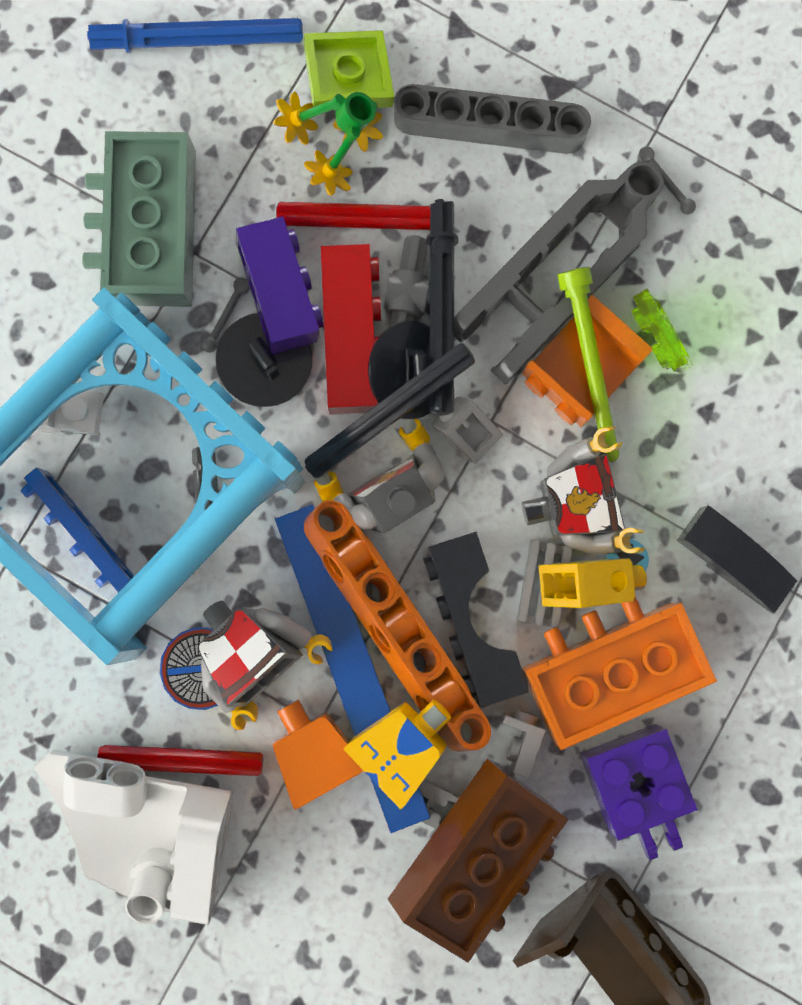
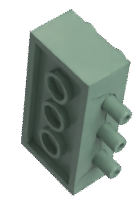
M105 131L104 173H87L85 175L86 189L103 190V213H85L83 218L86 229H102L101 252L83 253V267L85 269H101L100 290L105 287L114 297L122 292L136 306L192 307L196 150L188 132Z

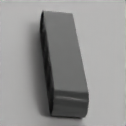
M407 84L401 87L396 92L394 98L395 125L402 133L414 136L570 154L582 147L591 125V116L587 109L575 103L419 84ZM408 105H414L419 107L421 111L410 115L402 109ZM446 110H454L461 116L450 120L445 118L442 113ZM491 114L496 116L500 122L488 124L482 120V117ZM526 119L534 120L538 123L539 128L528 129L521 121ZM564 124L574 125L579 133H566L561 126Z

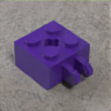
M653 724L579 753L610 833L618 841L637 834L649 860L658 858V848L649 829L662 825L666 841L673 851L683 848L674 819L698 809L666 728ZM638 772L644 776V782H642L641 787L635 789L633 786L630 787V781L635 782L632 776Z

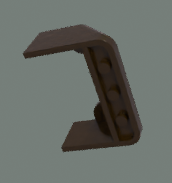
M606 870L593 876L542 917L512 960L518 968L545 955L553 959H562L573 950L614 1005H710L709 992L704 982L625 880L613 870Z

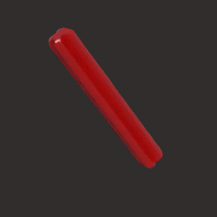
M279 202L276 207V218L283 216L286 226L430 230V206Z
M104 745L99 747L97 758L138 765L144 771L259 776L262 774L264 762L262 753L244 751Z

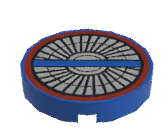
M195 627L179 633L168 643L161 656L159 674L165 691L175 702L188 709L207 710L218 706L203 690L202 656L198 650L199 643L214 631L212 628Z

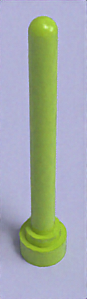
M590 266L558 273L557 278L560 291L564 290L566 298L570 297L597 429L614 426L587 293L591 292L589 284L593 283ZM615 430L608 431L605 435V442L609 446L617 443ZM619 449L607 453L602 452L607 454L609 462H615L619 458Z

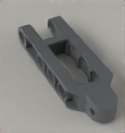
M637 162L629 166L617 179L587 180L454 317V337L460 343L467 340L505 300H508L532 323L504 359L490 370L505 385L574 315L570 297L566 298V295H564L554 307L551 305L544 312L518 286L589 213H602L619 229V239L610 249L607 247L590 268L593 283L589 284L591 292L587 293V298L593 295L639 248L640 243L647 236L646 211L654 203L664 183L658 168L651 163Z

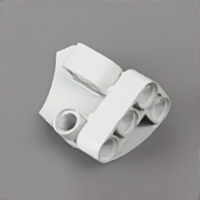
M52 750L34 766L35 771L50 790L67 823L76 846L84 876L128 897L125 903V910L131 919L141 924H152L162 917L164 911L170 912L171 919L209 925L226 848L233 791L145 776L144 770L138 765Z

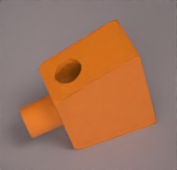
M299 699L277 711L288 733L275 740L272 745L295 810L364 772L343 750L350 741L327 712L310 720Z

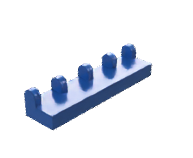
M37 467L24 477L27 484L20 490L26 498L34 493L40 497L50 510L44 517L45 522L50 526L59 520L77 542L69 549L73 556L76 557L85 552L101 571L102 575L95 580L96 584L102 588L110 582L119 593L135 575L54 477L46 470Z

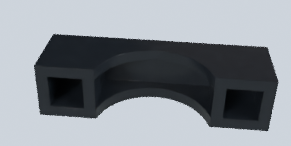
M477 532L429 546L428 552L430 556L423 558V562L430 582L438 580L442 596L436 597V602L442 620H451L455 635L448 637L456 661L464 659L468 675L462 676L468 686L472 697L477 699L478 705L483 708L528 693L529 689L516 651L490 646L478 636L470 621L469 600L471 593L478 581L489 572Z

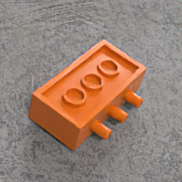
M635 596L634 601L621 603L628 621L607 631L602 624L596 610L582 615V620L590 638L570 647H567L559 627H554L544 632L552 655L522 667V671L552 742L559 750L566 749L717 682L682 603H668L643 614Z

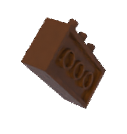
M486 759L390 894L388 901L404 924L469 963L490 931L499 932L503 929L505 918L502 914L516 894L524 897L529 892L530 884L526 880L539 861L548 862L552 859L554 848L551 844L569 819L546 799L492 761Z

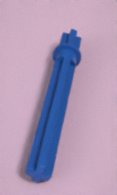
M299 18L131 24L128 19H123L122 24L88 25L87 38L90 50L125 49L127 53H132L134 48L300 43L303 40V24Z

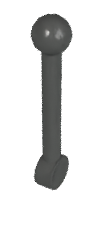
M651 147L641 148L637 156L638 161L651 163L657 167L662 174L664 185L681 204V212L687 215L692 214L696 209L695 201L687 199L655 161V153Z
M240 277L234 281V293L212 333L202 341L201 346L205 352L211 353L217 349L216 340L241 295L249 292L250 287L247 279Z

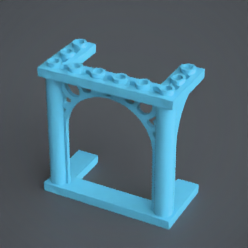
M103 287L92 299L99 308L0 407V466L54 411L76 395L103 386L125 385L151 391L169 401L184 415L191 425L200 446L203 466L202 483L197 502L192 513L178 532L96 617L1 526L0 563L106 665L136 660L147 649L135 634L257 507L282 489L288 488L295 494L305 484V481L299 474L304 468L290 450L279 440L273 446L260 435L266 428L248 411L240 416L229 406L234 398L216 381L208 386L198 376L203 369L186 352L183 351L179 356H176L166 346L171 341L169 336L153 321L150 323L128 297L122 292L114 297ZM128 344L134 347L137 361L134 370L130 374L123 375L116 369L115 355L121 346ZM103 355V365L106 372L102 376L92 375L90 371L95 367L101 366L97 360ZM147 355L151 357L150 365L153 371L158 373L160 370V376L157 380L151 381L144 376L148 364ZM174 378L180 385L172 390V381ZM184 394L189 395V404L181 406L179 404L180 396ZM200 404L207 409V411L195 412ZM216 423L213 426L214 429L219 432L230 431L233 435H223L216 439H210L205 429L208 424ZM232 445L242 449L244 453L243 461L235 467L221 468L213 462V453L222 446ZM216 476L223 479H235L229 486L223 483L219 493H216L213 489L212 481ZM208 500L213 501V503L205 510Z

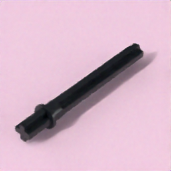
M437 199L435 203L430 204V234L426 237V243L430 246V365L454 348V246L458 244L459 238L454 234V202H445L443 199ZM454 379L430 396L431 414L445 416L454 412Z

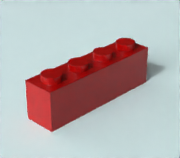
M370 244L321 246L328 411L330 415L367 413L378 405L369 383L368 362L373 345L379 337H374V321H382L380 296L372 297V282L380 281L379 257H370Z

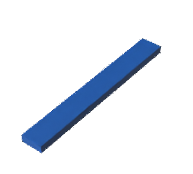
M312 504L275 518V522L317 635L327 636L331 640L332 651L323 645L321 646L354 736H356L391 711L353 609L327 572L320 556L304 532V521L315 509ZM371 779L390 833L430 819L419 787L400 810Z

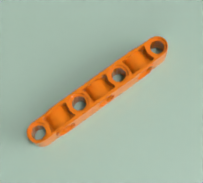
M334 500L320 503L304 521L306 537L320 556L327 572L419 710L422 711L432 700H436L447 710L451 719L437 733L445 741L449 749L456 752L479 750L485 747L491 737V726L488 719L472 697L465 681L372 542L361 531L342 503ZM319 515H326L332 519L334 523L333 532H328L320 526ZM367 583H371L378 588L380 592L379 602H374L367 596ZM415 652L420 653L426 661L423 673L419 672L413 664ZM463 722H466L472 731V736L468 743L462 739L460 734Z

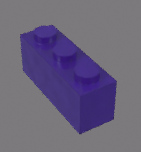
M283 216L236 228L237 249L271 353L276 354L317 343L319 328L324 327L323 318L318 304L311 305L307 291L312 289L311 280L306 266L299 267L295 255L300 253L295 230H287Z

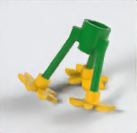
M296 92L290 95L289 104L283 99H277L276 105L283 115L275 118L273 123L275 126L287 127L284 137L286 143L292 142L297 136L303 145H308L309 138L306 130L315 131L318 129L317 123L311 120V118L331 110L336 111V121L333 123V127L346 133L341 146L336 154L332 155L328 160L321 151L316 150L314 153L316 162L306 161L304 166L308 171L314 173L310 179V184L317 186L325 182V190L328 195L333 196L336 187L345 192L350 191L351 187L344 178L350 177L353 171L349 168L341 167V161L356 139L360 149L366 152L369 145L368 137L375 140L383 138L382 133L373 127L382 119V114L376 113L377 103L362 92L351 93L347 98L341 94H336L332 100L313 107L312 103L301 106Z

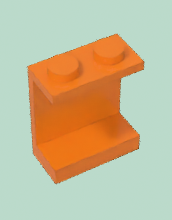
M591 295L588 298L607 396L609 398L633 370L651 353L653 348L596 297ZM573 317L534 361L531 360L527 364L522 375L527 378L524 382L534 394L540 398L546 395L557 405L555 411L565 422L570 425L576 422L582 427L593 416L594 410L575 318Z

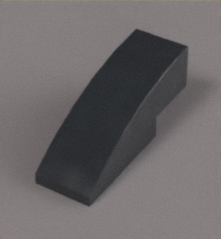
M709 505L699 508L676 540L707 563L705 566L771 614H775L797 582L772 555Z

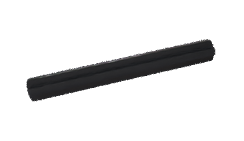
M463 343L456 345L305 458V468L308 473L314 478L322 477L475 363V359L470 349Z

